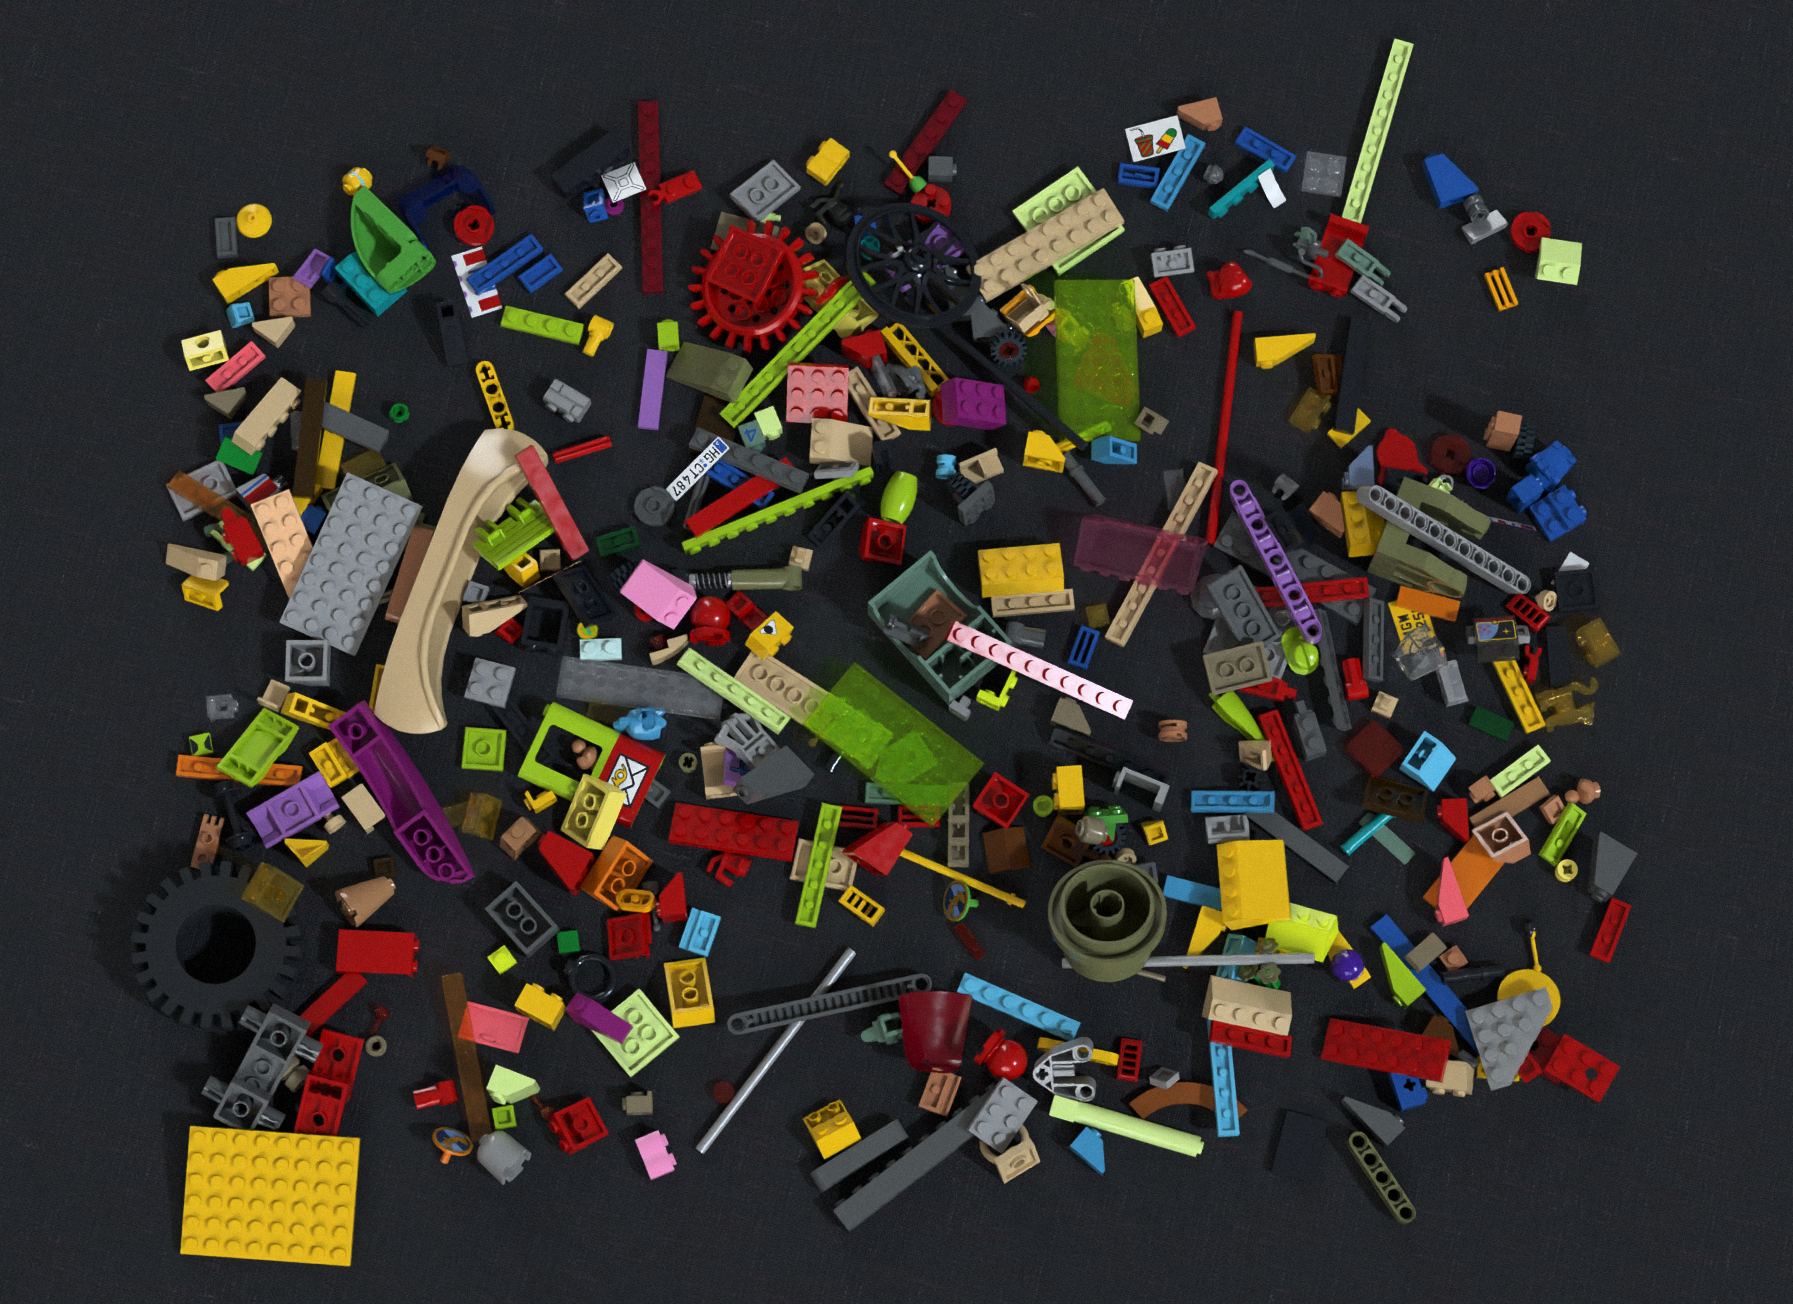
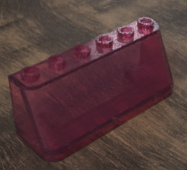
M1090 514L1083 517L1081 521L1073 566L1079 567L1080 571L1091 572V570L1099 571L1098 574L1110 577L1112 574L1118 576L1119 580L1130 581V579L1138 580L1137 583L1149 586L1151 583L1157 585V588L1162 590L1173 588L1177 589V593L1188 595L1189 592L1194 591L1208 540L1107 516Z

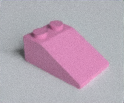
M642 559L620 589V593L654 619L672 629H675L697 599L692 585Z

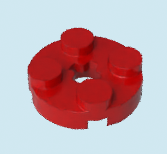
M934 184L926 185V187L915 193L911 200L913 204L926 207L928 203L934 202L936 207L929 208L947 217L950 215L951 200L949 194L943 188L936 187ZM914 214L915 218L923 224L935 222L925 216Z
M477 205L466 207L467 209H464L462 212L460 211L455 217L454 230L457 238L469 246L485 245L494 233V220L484 207ZM476 221L479 228L472 230L469 224H473Z
M1523 212L1514 219L1511 225L1510 237L1519 249L1527 253L1538 251L1541 238H1550V223L1540 213ZM1526 228H1534L1535 235H1528Z

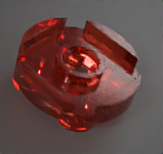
M1458 434L1441 436L1435 441L1430 452V461L1433 467L1438 472H1443L1450 476L1462 473L1471 460L1470 446ZM1448 450L1455 452V459L1446 458L1445 455L1448 453Z

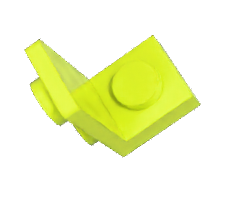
M1011 671L999 698L996 697V693L985 689V691H979L976 701L996 711H999L1001 706L1005 707L1009 699L1007 695L1009 688L1014 689L1018 680L1015 677L1016 671Z

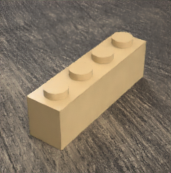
M281 377L237 428L231 442L251 456L256 450L260 451L266 443L265 439L268 436L272 437L278 428L276 426L280 422L283 424L286 421L291 408L294 410L301 402V399H299L301 390Z

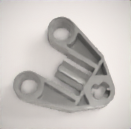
M1080 1037L1053 1046L1035 1062L1033 1069L1035 1081L1054 1094L1085 1102L1092 1100L1095 1096L1096 1081L1090 1076H1076L1074 1063L1087 1062L1091 1059L1094 1047L1092 1040L1088 1037ZM1085 1047L1089 1051L1081 1052L1078 1048ZM1088 1086L1091 1090L1084 1091L1082 1087Z

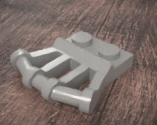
M746 712L734 713L729 717V720L722 722L721 730L714 739L716 744L724 745L734 751L737 759L740 757L750 770H753L780 750L778 745L763 730L760 722ZM729 733L736 741L729 738L727 734Z

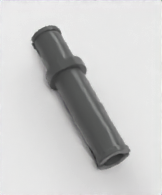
M1070 451L1065 453L1064 466L1070 472V477L1075 478L1096 507L1100 506L1107 500L1106 497L1099 491L1083 470V465L1078 464Z

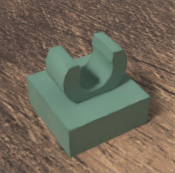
M1301 227V232L1294 233L1295 237L1300 238L1302 242L1309 245L1317 239V233L1310 227ZM1293 243V246H1295L1297 249H1299V248L1301 247V246L1297 247V246H1296L1297 243Z

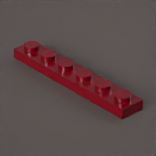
M953 90L948 92L900 160L913 177L967 104V99ZM897 164L884 182V186L901 196L909 185L910 178Z

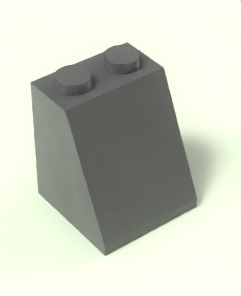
M1600 832L1592 842L1588 892L1591 893V897L1596 901H1604L1606 903L1614 894L1638 853L1603 832Z

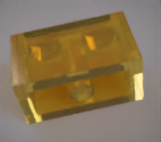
M1601 618L1582 626L1576 632L1577 643L1580 647H1584L1587 652L1586 658L1591 665L1594 664L1595 668L1617 658L1621 653Z

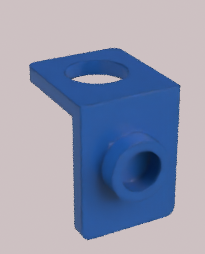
M332 257L325 263L322 269L323 279L328 284L335 280L337 275L335 270L337 265ZM346 283L339 284L345 290L348 288Z

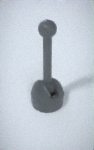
M659 882L642 883V888L652 892L655 896L659 892ZM655 906L652 910L654 921L652 929L658 932L661 926L658 924Z

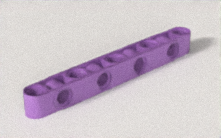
M1243 480L1232 482L1230 485V499L1248 536L1303 639L1309 644H1316L1321 639L1322 626L1283 549L1264 520L1266 517L1246 482ZM1242 489L1244 493L1237 495L1234 493V490ZM1257 523L1262 525V528L1255 530L1252 528V525ZM1276 558L1279 559L1281 563L1278 565H1273L1270 561ZM1294 593L1299 596V599L1291 600L1288 596ZM1309 629H1315L1317 630L1318 634L1315 636H1311L1307 633V631Z

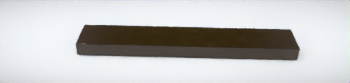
M306 378L293 498L314 499L327 379Z

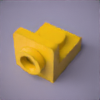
M552 790L540 793L536 796V800L532 799L528 791L524 793L526 799L523 800L529 811L533 809L536 814L557 802V798Z

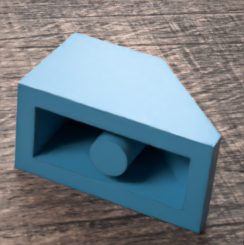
M1112 436L1092 440L1091 460L1104 464H1137V444Z
M1086 1127L1069 1148L1098 1174L1102 1175L1105 1171L1103 1140L1100 1138L1102 1135L1093 1127L1091 1129Z

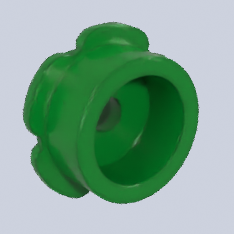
M404 404L393 405L389 412L390 418L394 419L396 423H402L404 420H407L409 418L408 407Z

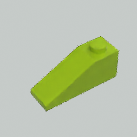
M1384 942L1379 949L1389 987L1393 994L1392 999L1399 1007L1403 1006L1406 1009L1426 989Z

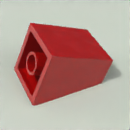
M884 822L843 849L842 853L873 875L887 876L913 833L908 830L909 827L903 822Z
M548 830L547 834H543L538 842L541 856L570 894L576 897L581 884L595 862L594 855L588 850Z

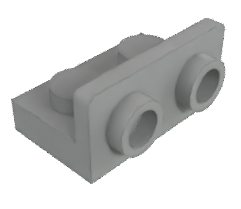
M1186 245L1175 246L1174 250L1166 251V248L1154 249V253L1150 254L1154 278L1194 273L1191 248H1186Z

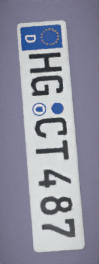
M717 437L666 488L673 499L677 501L729 450V447L720 437Z

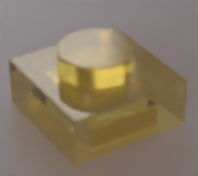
M1106 603L1085 608L1091 629L1110 625Z

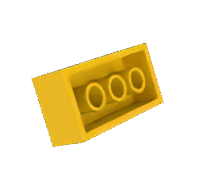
M1060 543L978 550L982 598L1064 591Z

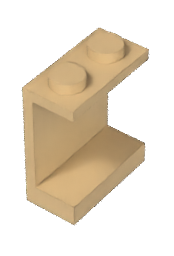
M715 742L704 744V747H700L706 800L738 796L733 791V786L723 784L724 751L729 748L724 745H717Z

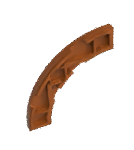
M1177 1082L1168 1089L1155 1087L1141 1094L1128 1104L1142 1120L1159 1109L1175 1104L1200 1105L1215 1112L1213 1087L1192 1082ZM1237 1100L1239 1119L1248 1109Z

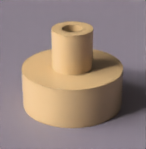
M815 222L806 228L805 235L811 243L819 244L826 238L827 232L823 225Z
M1543 590L1540 594L1536 595L1535 601L1541 609L1551 611L1556 606L1557 595L1553 591Z
M332 813L324 816L328 821L324 828L329 834L336 832L346 823L341 815L334 817Z
M1124 847L1114 857L1115 860L1132 865L1136 864L1137 861L1134 851Z

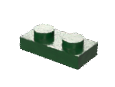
M635 526L596 537L602 559L641 547Z

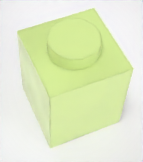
M773 406L754 413L764 440H774L780 437V434L783 433L782 426Z

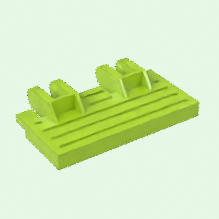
M521 497L516 499V504L522 512L511 504L506 506L507 512L515 520L509 517L499 525H496L490 519L486 520L484 524L491 532L490 534L480 526L475 528L474 531L481 540L477 539L472 543V546L498 571L555 532L540 503L536 500L527 503Z

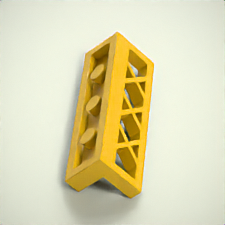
M898 323L890 328L886 326L881 330L883 341L907 369L913 366L920 368L922 380L928 394L932 397L941 390V383L937 386L930 376L939 375L943 379L942 383L948 381L949 378L909 331ZM898 328L904 334L903 340H898L893 334ZM905 345H914L917 349L916 355H911L905 348ZM918 360H926L929 363V371L924 370L918 363Z

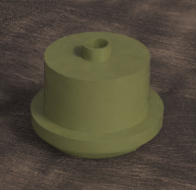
M1097 860L1072 869L1057 883L1049 900V928L1055 942L1063 951L1067 962L1082 976L1099 982L1120 981L1139 972L1149 960L1151 952L1160 942L1166 927L1167 907L1159 885L1148 873L1139 867L1118 860Z

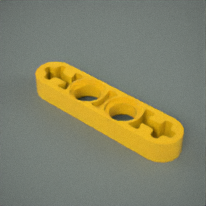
M481 361L476 366V374L495 427L497 429L502 426L500 417L504 416L506 424H510L508 425V430H514V422L494 367L488 361ZM483 367L491 369L488 371L490 379L487 381L484 373H480ZM493 384L498 389L496 393L489 394L486 392L487 386ZM502 403L504 405L503 411H493L494 404Z
M1040 1037L1037 1049L1047 1052L1053 1046L1065 1042ZM1085 1047L1078 1048L1081 1052L1089 1051ZM1093 1048L1092 1057L1089 1061L1117 1066L1119 1055Z

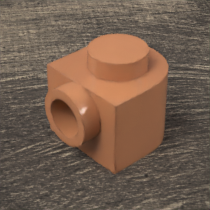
M1484 776L1469 787L1471 791L1469 795L1475 803L1482 800L1487 802L1495 796L1494 791L1496 788L1490 779Z

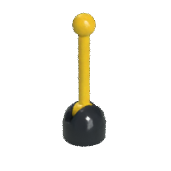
M1539 922L1522 924L1523 932L1531 939L1535 964L1533 970L1540 972L1542 968L1538 962L1535 936L1539 933Z

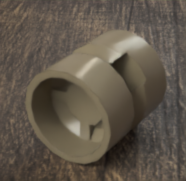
M295 1055L281 1079L286 1080L285 1085L293 1093L305 1085L307 1074L311 1072L305 1065H299L300 1060Z

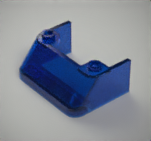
M459 165L405 195L399 201L401 214L418 238V241L428 250L427 241L417 225L426 219V209L454 192L461 190L466 194H471L477 191L492 215L495 213L490 197L478 178L466 166Z

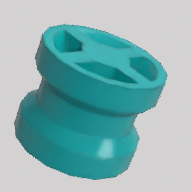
M867 236L862 239V245L880 253V242L877 238ZM860 251L863 258L873 260Z

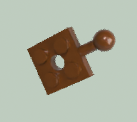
M1059 815L1053 822L1041 848L1074 867L1079 866L1084 856L1093 861L1112 860L1107 854L1099 855L1088 849L1090 844L1081 842L1078 836H1076V825ZM1064 839L1070 840L1072 844H1067Z

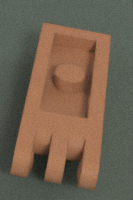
M204 814L190 866L192 869H200L199 863L210 862L214 866L225 818L220 817L219 824L216 825L217 816H212L211 822L208 823L209 815Z

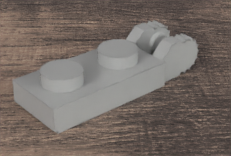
M1365 275L1360 277L1351 290L1352 294L1381 314H1385L1387 318L1394 322H1398L1400 317L1389 309L1391 304L1402 313L1407 311V307L1398 301L1394 295Z

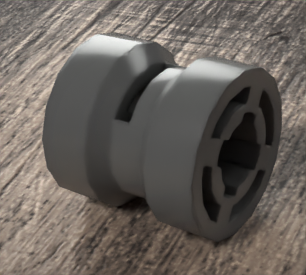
M1472 195L1464 201L1463 206L1469 212L1472 222H1482L1489 216V210L1484 205L1481 195Z

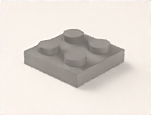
M475 658L464 697L505 708L516 668Z

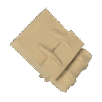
M1022 283L1021 286L1028 297L1007 314L1005 318L1010 326L1025 333L1037 321L1041 322L1049 315L1047 310L1054 309L1055 302L1043 294H1035L1029 286Z

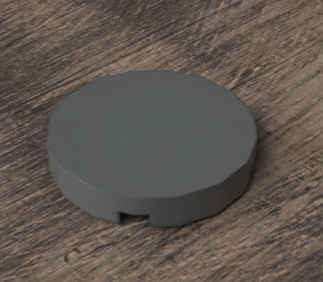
M653 486L644 489L635 498V515L646 526H663L669 522L674 514V500L671 494L664 488Z

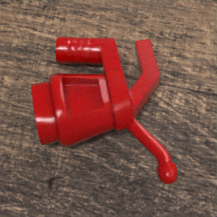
M725 852L711 859L706 872L711 873L715 863L721 861L715 878L730 888L734 881L723 874L725 869L737 877H746L752 860L747 859L744 855Z

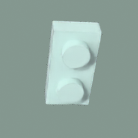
M621 638L580 639V660H622Z

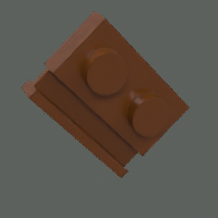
M1313 355L1312 361L1317 395H1338L1342 369L1341 355Z

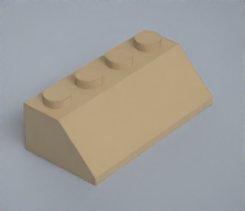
M1210 975L1202 1017L1288 1036L1292 1018L1291 993Z

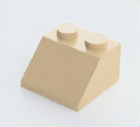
M1448 1060L1443 1082L1426 1080V1087L1432 1090V1093L1444 1095L1445 1092H1452V1095L1457 1097H1465V1094L1472 1095L1475 1069L1467 1062Z

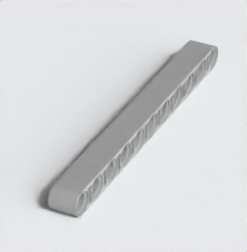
M1378 485L1361 486L1358 488L1356 497L1360 504L1509 594H1525L1530 590L1531 582L1526 575Z

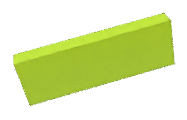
M1568 803L1538 855L1551 865L1557 866L1587 813L1574 803Z

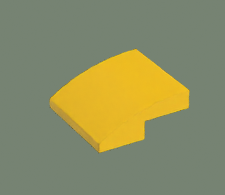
M337 738L329 743H323L309 753L330 788L360 772Z

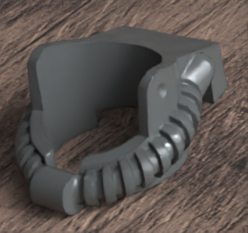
M887 364L884 372L890 387L896 395H903L905 399L911 397V399L923 400L926 397L927 390L919 367L913 366L906 369L900 365Z

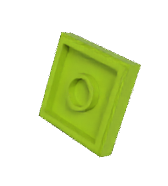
M465 727L461 768L503 772L507 730Z

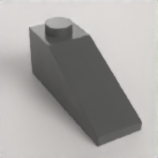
M1345 1097L1341 1101L1384 1147L1390 1144L1405 1129L1403 1126L1404 1121L1397 1114L1393 1116L1388 1111L1349 1097Z

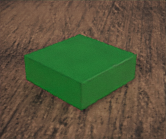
M578 930L557 933L559 954L580 952Z

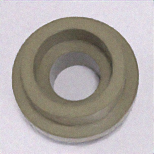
M372 1036L366 1042V1051L371 1056L379 1057L387 1049V1043L381 1036ZM375 1043L380 1044V1048L378 1050L373 1049V1045Z

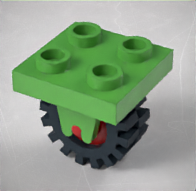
M1110 805L1108 809L1088 807L1087 811L1083 812V817L1101 818L1105 822V827H1108L1107 838L1103 839L1098 845L1090 844L1092 848L1100 854L1104 853L1107 855L1109 853L1114 854L1116 853L1115 851L1122 849L1121 846L1125 844L1124 840L1126 838L1122 823L1128 822L1126 810L1121 808L1120 805Z

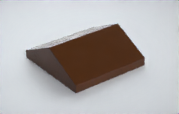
M1023 827L1001 828L982 833L989 874L1030 868Z

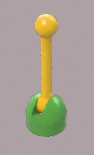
M892 150L889 152L890 158H894L910 178L909 187L915 194L927 184L920 176L913 177L897 157L896 151Z

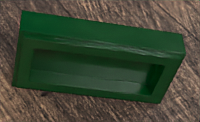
M1476 706L1468 723V726L1505 743L1514 725V722Z

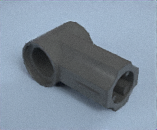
M1007 622L1005 634L1012 641V646L1026 645L1043 648L1046 630L1025 627L1024 624L1018 622Z

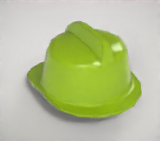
M1291 627L1286 630L1282 636L1281 643L1291 670L1300 675L1310 674L1316 669L1319 662L1316 645L1307 643L1297 627Z

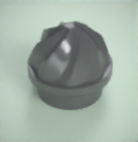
M1209 164L1203 179L1207 180L1209 184H1217L1223 180V171L1218 165L1215 164L1213 166Z

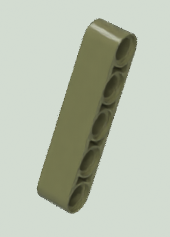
M1362 1132L1353 1133L1347 1140L1348 1149L1396 1221L1401 1224L1411 1222L1416 1215L1414 1206L1368 1137ZM1354 1137L1360 1138L1363 1142L1362 1147H1355L1352 1139ZM1365 1155H1371L1374 1158V1165H1367L1365 1163ZM1377 1173H1383L1386 1176L1385 1183L1377 1181ZM1389 1191L1397 1192V1201H1391L1388 1198ZM1402 1208L1409 1210V1219H1404L1400 1216Z

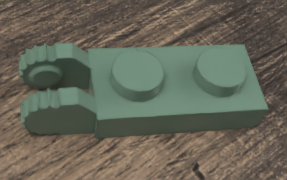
M1349 239L1344 241L1335 254V257L1381 287L1384 282L1372 273L1374 269L1384 277H1389L1390 271L1380 264V261Z

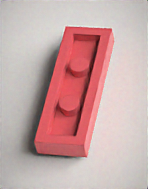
M251 341L205 381L216 393L227 391L266 357Z

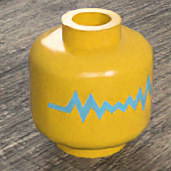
M354 167L342 178L343 190L348 195L354 196L364 185L370 189L372 186V175L363 167Z

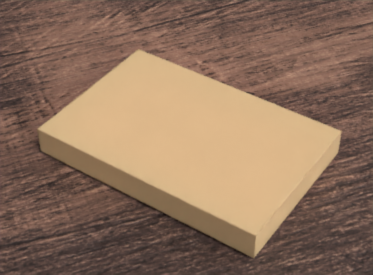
M799 838L790 880L804 883L813 841ZM837 846L833 848L825 884L827 888L846 891L850 884L853 886L857 863L842 853L845 848Z

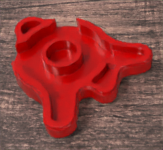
M1388 429L1376 452L1377 462L1380 466L1377 483L1382 486L1385 467L1426 473V476L1427 468L1419 462L1417 449L1412 440L1399 434L1396 429Z

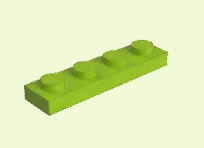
M510 306L505 307L501 321V327L580 345L585 327L581 323Z

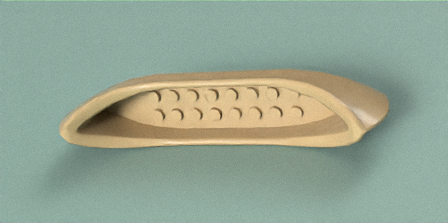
M499 428L484 430L468 455L447 499L398 624L377 695L374 715L383 723L400 732L409 734L433 733L442 730L447 725L441 686L443 661L449 636L463 602L464 594L481 556L472 546V543L477 539L481 540L474 530L477 526H480L490 534L491 532L486 528L484 522L490 519L496 524L506 510V506L528 484L514 455L528 446L534 445L544 466L547 467L548 455L535 440L523 433Z

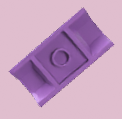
M318 771L247 812V815L256 827L266 849L338 809L339 804L322 774Z

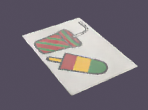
M1177 115L1125 129L1133 162L1186 148Z

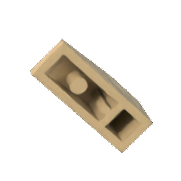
M168 544L167 565L193 576L214 581L225 575L227 555Z
M521 595L464 605L462 606L463 629L470 637H479L482 634L490 633L525 609L527 602Z

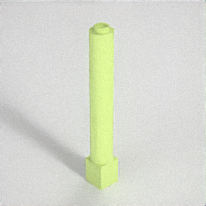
M1054 1094L1049 1115L1070 1122L1075 1121L1196 1157L1197 1153L1201 1154L1204 1145L1200 1136Z

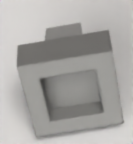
M1282 474L1274 482L1275 485L1272 492L1275 494L1279 489H1283L1284 495L1281 499L1285 500L1296 492L1299 485L1285 474Z
M963 696L959 703L953 700L949 706V711L962 720L967 721L971 714V710L967 709L971 699Z

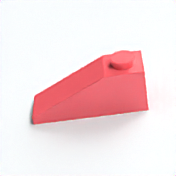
M1448 857L1444 858L1441 862L1436 901L1437 910L1434 911L1437 921L1441 922L1443 927L1466 920L1469 917Z

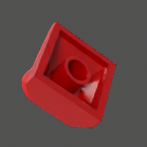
M871 517L866 518L862 527L859 546L861 558L867 562L877 561L901 566L906 526Z
M994 772L972 807L979 814L985 815L1007 829L1030 794L997 772Z

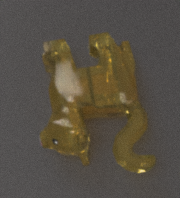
M1595 677L1590 678L1589 687L1580 682H1572L1557 690H1546L1535 695L1541 712L1546 711L1549 706H1554L1556 712L1555 715L1545 720L1547 733L1552 732L1555 726H1569L1576 722H1582L1586 725L1594 723L1595 714L1593 707L1596 705L1595 702L1584 704L1576 709L1572 692L1578 690L1586 695L1595 693L1598 689V681Z

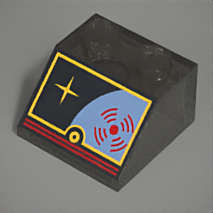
M1514 615L1473 618L1474 653L1478 663L1520 660L1519 639Z

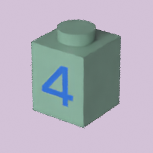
M757 420L738 426V433L744 447L758 453L766 447Z

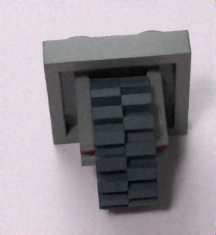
M957 472L945 483L949 492L952 493L953 500L959 505L957 507L959 519L965 527L969 523L973 524L979 518L981 512L990 509L994 504L993 485L988 480L979 487L971 479Z

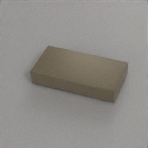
M1433 932L1404 958L1419 973L1447 947Z

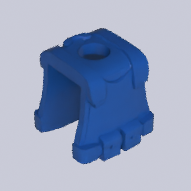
M1557 440L1544 451L1534 454L1530 458L1531 462L1524 469L1529 475L1532 474L1534 478H1539L1543 484V489L1551 493L1556 489L1555 487L1561 481V478L1573 467L1577 459L1567 447L1562 446Z

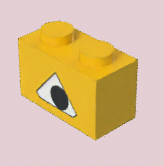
M775 611L749 635L745 645L761 660H765L768 656L773 657L781 644L786 645L791 640L792 636L790 634L794 627Z

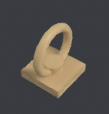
M1023 1124L1018 1130L1021 1136V1143L1010 1147L1000 1156L993 1154L987 1143L981 1139L979 1141L983 1156L996 1165L1004 1184L1040 1162L1035 1145L1029 1138L1028 1131Z

